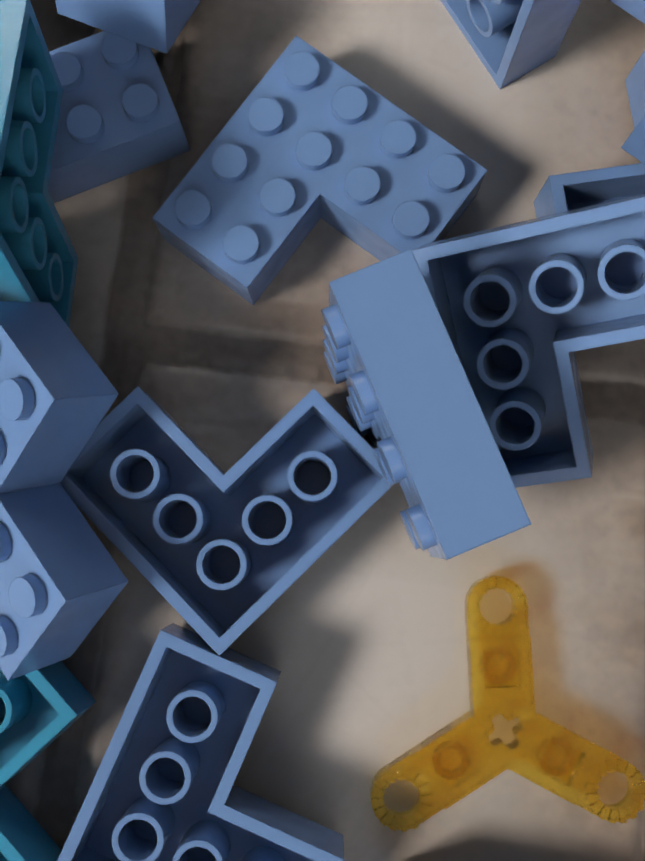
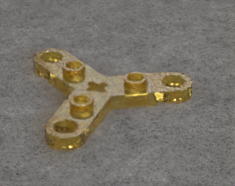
M497 575L485 576L471 585L465 597L470 711L385 765L376 773L370 787L372 809L384 826L390 827L391 830L407 832L408 829L418 828V825L422 822L424 823L442 809L446 810L507 769L610 823H627L626 820L630 818L633 820L638 817L636 814L639 811L642 812L645 808L643 806L645 801V781L641 772L623 757L535 711L531 637L529 636L528 623L529 606L527 605L526 594L511 579ZM495 588L502 589L511 599V612L504 621L490 623L482 616L479 609L481 605L480 600H482L483 594H486L487 591ZM501 714L507 721L515 718L518 720V724L512 728L515 739L509 744H505L500 738H495L492 741L488 738L495 730L491 720L496 715ZM614 771H617L618 773H623L628 783L626 795L617 803H603L599 799V793L597 792L599 789L597 784L602 781L601 777L607 776L608 772L614 773ZM397 779L399 781L405 779L407 782H412L418 789V798L415 805L404 812L391 810L385 804L383 798L385 789Z

